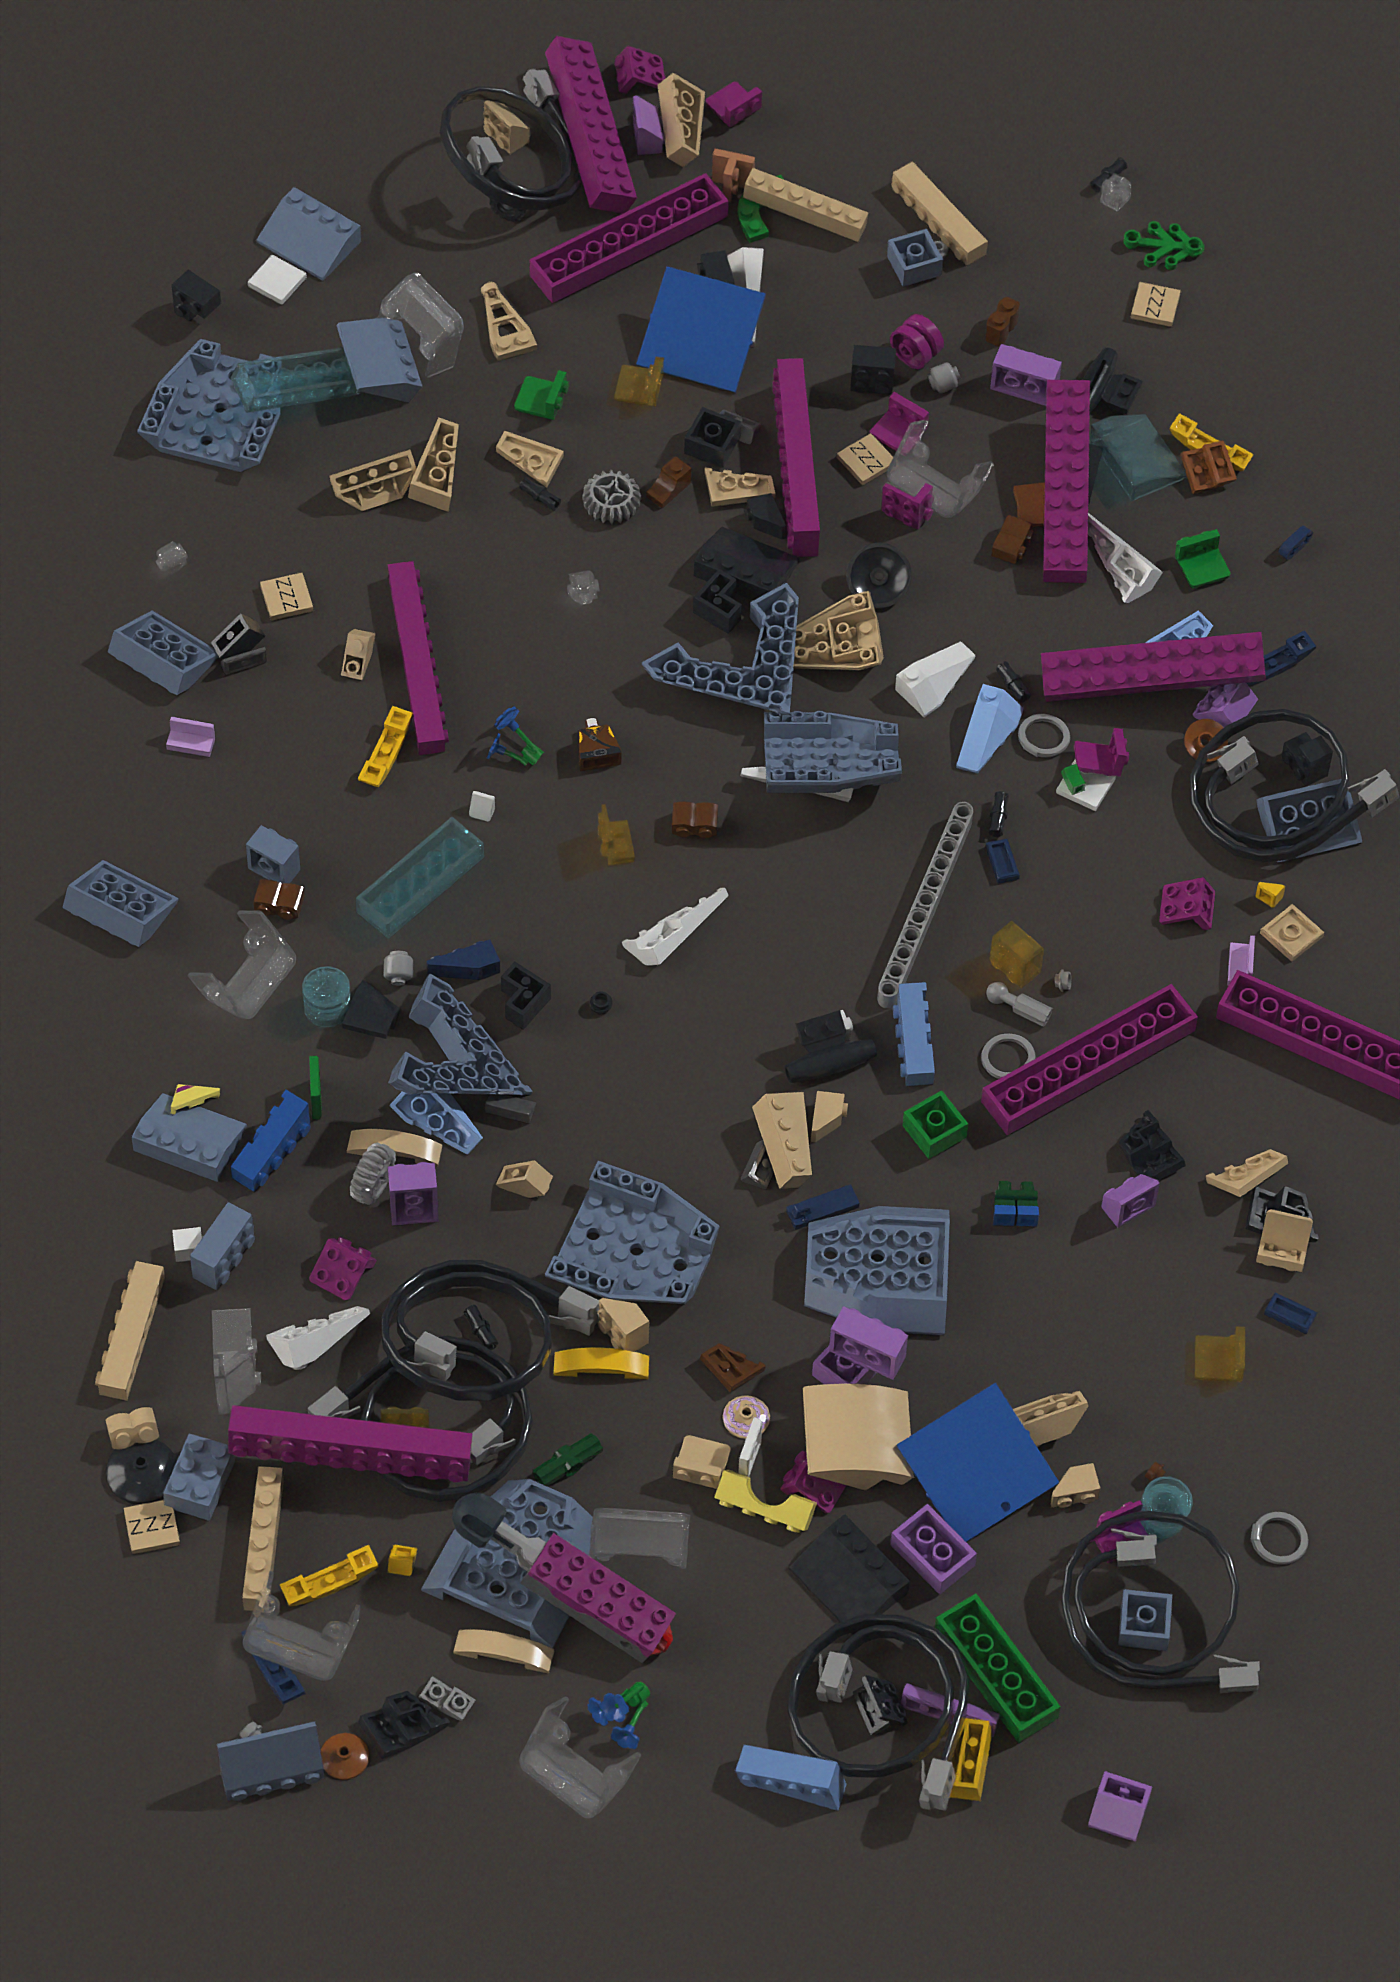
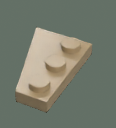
M504 431L496 446L497 453L546 488L564 456V451L507 431Z
M704 467L712 507L747 502V499L771 493L773 498H775L772 476L745 473L744 475L732 474V471L729 470L717 472L712 471V468Z
M1270 1149L1246 1159L1245 1164L1234 1167L1230 1165L1224 1168L1225 1172L1215 1176L1214 1173L1206 1175V1180L1212 1186L1241 1197L1286 1166L1288 1159L1286 1155Z

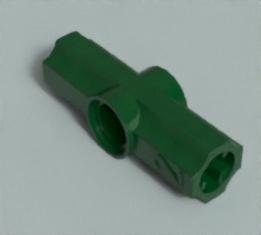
M590 1433L571 1446L564 1445L560 1447L551 1459L533 1469L532 1474L536 1482L548 1487L565 1475L570 1477L576 1474L585 1462L603 1452V1447L596 1435Z

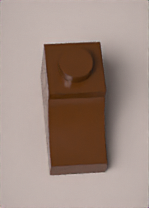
M675 456L661 468L659 477L646 492V497L663 509L691 484V467Z

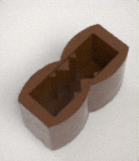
M1006 296L998 303L997 311L992 313L987 321L985 339L987 342L998 347L1006 342L1009 332L1018 323L1020 302Z
M1008 515L993 544L992 556L1016 564L1019 559H1023L1026 553L1025 545L1027 542L1031 543L1034 536L1032 523Z
M683 801L673 803L672 834L679 837L697 835L701 838L717 836L718 804L708 802L695 804Z
M262 879L259 881L254 898V910L263 916L277 914L286 920L299 918L305 897L304 887Z

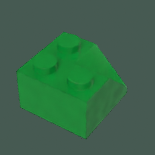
M942 1090L904 1111L902 1126L928 1159L967 1138V1121Z

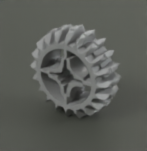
M611 469L608 474L602 471L601 476L595 474L593 479L588 480L587 485L584 487L582 500H584L585 509H587L589 515H594L595 520L601 518L603 523L609 520L612 524L614 520L621 523L622 518L628 520L630 515L635 514L636 509L640 505L641 494L634 479H629L628 474L622 476L621 471L615 474Z
M378 1142L368 1147L358 1166H356L353 1179L351 1180L350 1195L352 1198L367 1205H372L378 1200L389 1182L388 1167L395 1165L396 1153L393 1149Z

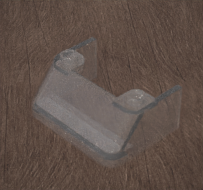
M416 272L409 274L382 300L378 318L393 320L403 318L421 336L419 348L420 352L429 360L425 376L429 378L454 367L464 324L461 316L420 274Z
M927 420L911 422L887 469V479L890 483L913 497L917 495L925 483L933 486L934 501L932 509L945 518L955 517L980 492L994 463L988 461L976 464L971 475L963 477L958 485L926 464L930 456V450L920 439L929 422Z
M239 910L238 916L250 929L243 940L244 948L250 956L226 986L217 980L212 973L190 972L187 976L209 1002L240 1019H252L294 967L296 954L262 911Z
M250 1308L212 1310L214 1380L219 1414H229L232 1410V1405L239 1406L256 1392V1386H261V1374L256 1372L255 1353H257V1338L252 1339Z
M615 1508L594 1509L589 1556L599 1561H608L610 1557L615 1556V1553L663 1556V1559L668 1561L669 1565H682L681 1569H686L690 1515L675 1512Z
M269 1571L244 1635V1649L253 1655L318 1680H330L335 1675L358 1624L361 1606L356 1604L348 1624L340 1621H331L326 1624L322 1633L277 1616L280 1603L275 1596L269 1594L274 1572Z
M565 1696L545 1708L519 1757V1763L527 1774L581 1816L593 1818L605 1808L626 1784L641 1754L636 1752L618 1764H611L606 1767L603 1773L566 1745L570 1738V1729L559 1718L569 1700Z

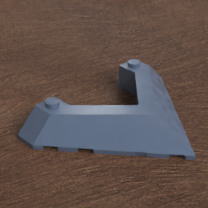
M785 583L750 602V619L760 629L752 667L743 666V668L731 667L728 663L712 661V663L700 662L697 658H691L679 643L642 662V666L656 681L790 715L799 597Z
M429 974L412 1005L409 1018L430 1030L449 1061H443L441 1064L434 1065L433 1062L425 1063L405 1052L393 1068L388 1084L408 1095L421 1093L531 1095L533 1091L528 1085L525 1086L518 1078L519 1073L509 1060H506L502 1051L481 1025H476L471 1019L473 1014L463 1001L458 1002L453 996V988L448 983Z

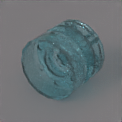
M330 966L319 967L310 971L302 984L305 1015L309 1021L322 1027H333L343 1023L351 1003L349 979L344 972Z
M1159 1477L1152 1480L1146 1486L1140 1500L1143 1504L1142 1511L1162 1512L1164 1510L1165 1513L1181 1514L1187 1518L1193 1505L1192 1494L1189 1488L1182 1481L1173 1477ZM1152 1520L1140 1521L1145 1531L1149 1535H1156L1157 1538L1172 1537L1178 1534L1184 1527L1176 1523Z

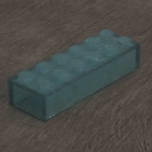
M343 347L241 362L237 364L231 376L234 387L247 413L356 396L360 393L356 389Z
M453 817L449 818L356 897L357 913L389 939L484 858V843Z

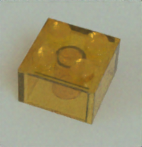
M1010 921L992 936L991 964L996 969L1004 972L1012 983H1016L1023 988L1041 973L1044 948L1013 921Z

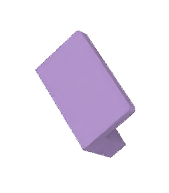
M171 717V730L166 744L167 750L210 757L215 742L214 725Z
M1250 935L1249 944L1230 943L1228 986L1237 970L1251 976L1253 975L1255 936Z

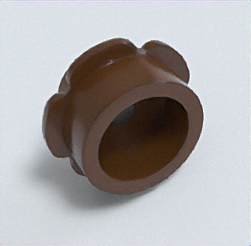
M1155 1461L1147 1471L1145 1477L1150 1480V1484L1154 1481L1159 1483L1166 1473L1163 1470L1164 1464L1160 1465Z

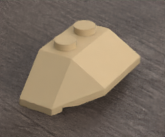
M407 450L330 475L329 477L337 498L360 511H364L403 498L417 468L411 450Z
M1076 1391L1072 1394L1051 1395L1013 1410L1024 1428L1030 1432L1031 1439L1038 1447L1043 1443L1058 1440L1063 1436L1071 1434L1088 1408V1402L1080 1391Z

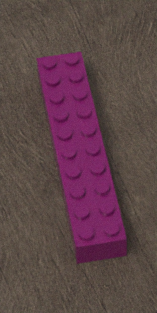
M556 36L545 51L554 85L559 92V103L589 206L594 209L625 213L633 205L637 195L592 43Z
M705 173L529 259L530 277L550 302L554 303L728 217V199Z
M803 358L777 359V368H773L774 381L772 386L773 394H775L774 409L777 411L776 428L779 431L777 432L778 445H780L779 461L782 463L781 479H783L784 483L782 484L783 497L785 496L784 514L787 516L785 521L786 531H788L787 546L788 549H792V555L797 557L818 556L820 526Z
M1047 380L1043 582H1087L1090 380Z
M1261 632L1041 653L1046 702L1266 681Z
M1240 970L1236 971L1218 1004L1217 1019L1400 1100V1041Z
M1170 984L983 1087L981 1102L1005 1134L1009 1135L1194 1032L1198 1016L1175 987Z
M232 1405L228 1428V1454H233L237 1457L253 1456L262 1460L279 1459L287 1463L296 1461L304 1462L308 1465H329L332 1468L347 1467L357 1471L372 1470L382 1474L398 1473L407 1477L414 1475L423 1476L432 1480L440 1478L449 1479L452 1482H468L473 1433Z

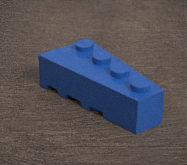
M285 1090L281 1095L284 1100L280 1106L276 1107L274 1105L269 1112L270 1117L265 1126L260 1125L256 1130L253 1138L254 1142H248L231 1165L232 1178L253 1192L259 1186H263L266 1183L273 1169L279 1168L287 1153L290 1154L295 1149L297 1141L301 1137H305L311 1128L308 1103L288 1090Z

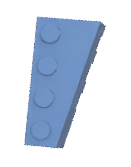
M926 982L899 984L897 1005H893L894 1019L898 1018V1024L895 1025L896 1038L901 1040V1044H898V1056L903 1058V1064H900L901 1077H905L906 1086L934 1084L932 1044H929L931 1042L930 1023H928L929 1007L928 1001H925Z
M748 1745L743 1746L736 1767V1774L740 1782L746 1786L759 1787L837 1811L839 1810L847 1785L837 1762Z

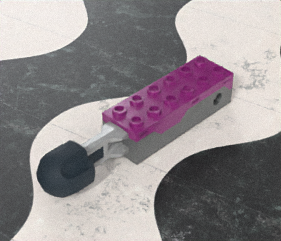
M482 1493L465 1495L455 1503L452 1511V1520L456 1531L464 1539L478 1548L484 1547L491 1539L514 1554L519 1566L527 1571L520 1582L522 1585L639 1662L643 1663L651 1655L665 1653L672 1643L673 1635L670 1623L676 1614L674 1611L555 1533L546 1542L539 1537H525L503 1522L507 1513L506 1507Z

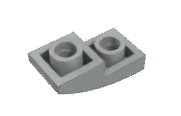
M433 1676L418 1698L440 1712L461 1721L475 1701V1699L458 1688L454 1687L452 1689Z

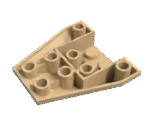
M869 591L847 596L797 625L794 669L862 670L880 665L884 658L879 623Z

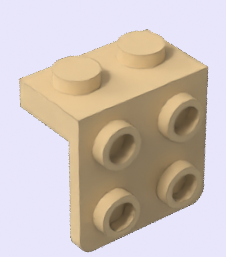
M1268 1210L1256 1262L1266 1266H1276L1289 1271L1302 1272L1313 1220L1303 1216Z
M690 1435L685 1436L679 1457L675 1458L673 1464V1478L717 1489L727 1465L730 1446Z

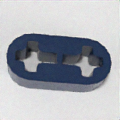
M1304 525L1301 526L1281 545L1279 554L1287 560L1291 559L1310 541L1313 531Z

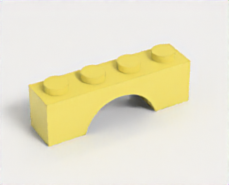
M728 1469L723 1471L714 1497L719 1499V1504L729 1508H733L734 1505L743 1508L741 1512L754 1517L756 1513L765 1516L764 1521L778 1525V1522L787 1524L786 1529L796 1533H800L801 1530H808L817 1502L796 1494L791 1495L780 1505L765 1504L754 1495L750 1477Z

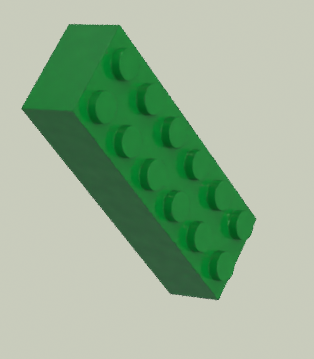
M977 1594L972 1595L936 1617L935 1628L958 1649L967 1675L993 1710L1000 1714L1001 1721L1018 1743L1059 1718L1061 1706Z

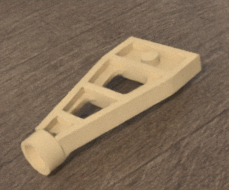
M489 282L484 284L481 292L485 298L490 346L497 361L537 350V343L530 328L502 296L496 283ZM503 307L507 315L495 319L492 310ZM511 323L518 331L501 337L498 327Z

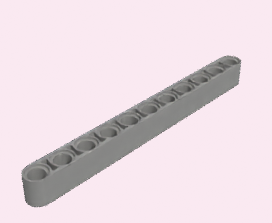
M967 802L957 803L952 810L879 983L877 1001L883 1008H892L893 1005L897 1004L899 984H905L971 828L973 807Z

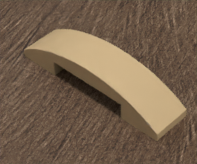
M385 1129L351 1131L347 1153L363 1155L368 1147L378 1142L393 1149L396 1156L415 1159L416 1164L427 1162L435 1163L436 1167L439 1165L442 1144L428 1138Z
M459 1630L454 1654L476 1659L478 1655L525 1664V1669L549 1673L554 1649L541 1643L506 1633L487 1630Z

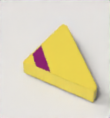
M178 1084L171 1105V1114H176L178 1109L186 1106L192 1108L200 1105L207 1098H219L220 1088Z

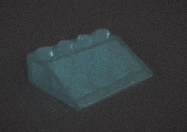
M1145 414L1110 416L1091 425V443L1103 447L1101 457L1132 501L1187 478L1185 470Z

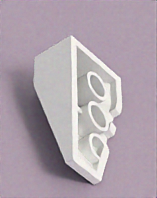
M958 642L912 663L896 675L895 690L923 717H926L943 704L947 694L952 691L957 680L965 673L975 659V654L962 642Z
M357 1306L330 1314L328 1320L312 1319L308 1321V1326L295 1328V1325L288 1326L270 1333L266 1337L283 1365L299 1370L307 1367V1363L320 1357L366 1318L370 1311L369 1309Z

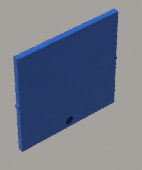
M667 266L653 312L650 314V322L636 365L736 393L749 348L753 344V335L766 293Z
M996 1382L896 1445L926 1491V1497L931 1499L943 1520L965 1542L1060 1483L1031 1439L1030 1432L1024 1428Z

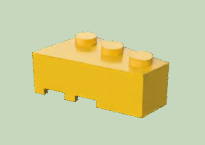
M969 1718L964 1720L951 1761L956 1778L950 1798L981 1801L992 1737L990 1722L987 1720Z

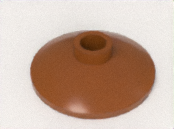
M1200 719L1193 722L1188 727L1184 736L1185 748L1190 756L1197 760L1199 752L1205 747L1202 745L1201 740L1206 739L1209 742L1223 729V726L1211 719ZM1226 740L1217 750L1223 748V746H1227L1228 740ZM1221 755L1208 759L1206 762L1216 761Z
M340 1733L330 1737L323 1744L320 1751L324 1771L331 1777L339 1780H349L359 1776L366 1769L369 1762V1750L366 1743L360 1737L350 1733ZM342 1750H347L349 1752L345 1756L340 1754Z

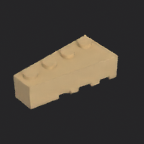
M672 73L658 84L667 158L684 167L699 156L705 92Z
M438 417L410 483L408 498L449 512L459 424Z
M804 1092L765 1094L752 1109L779 1189L799 1188L812 1175Z

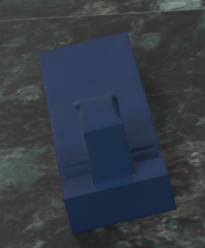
M850 1184L787 1206L786 1212L794 1229L797 1230L808 1226L809 1222L834 1217L860 1207V1202Z

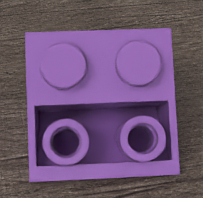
M1247 683L1211 686L1204 699L1198 703L1197 709L1192 715L1198 720H1214L1224 728L1247 716L1258 701V698Z
M1105 1771L1088 1827L1136 1842L1150 1799L1152 1786Z

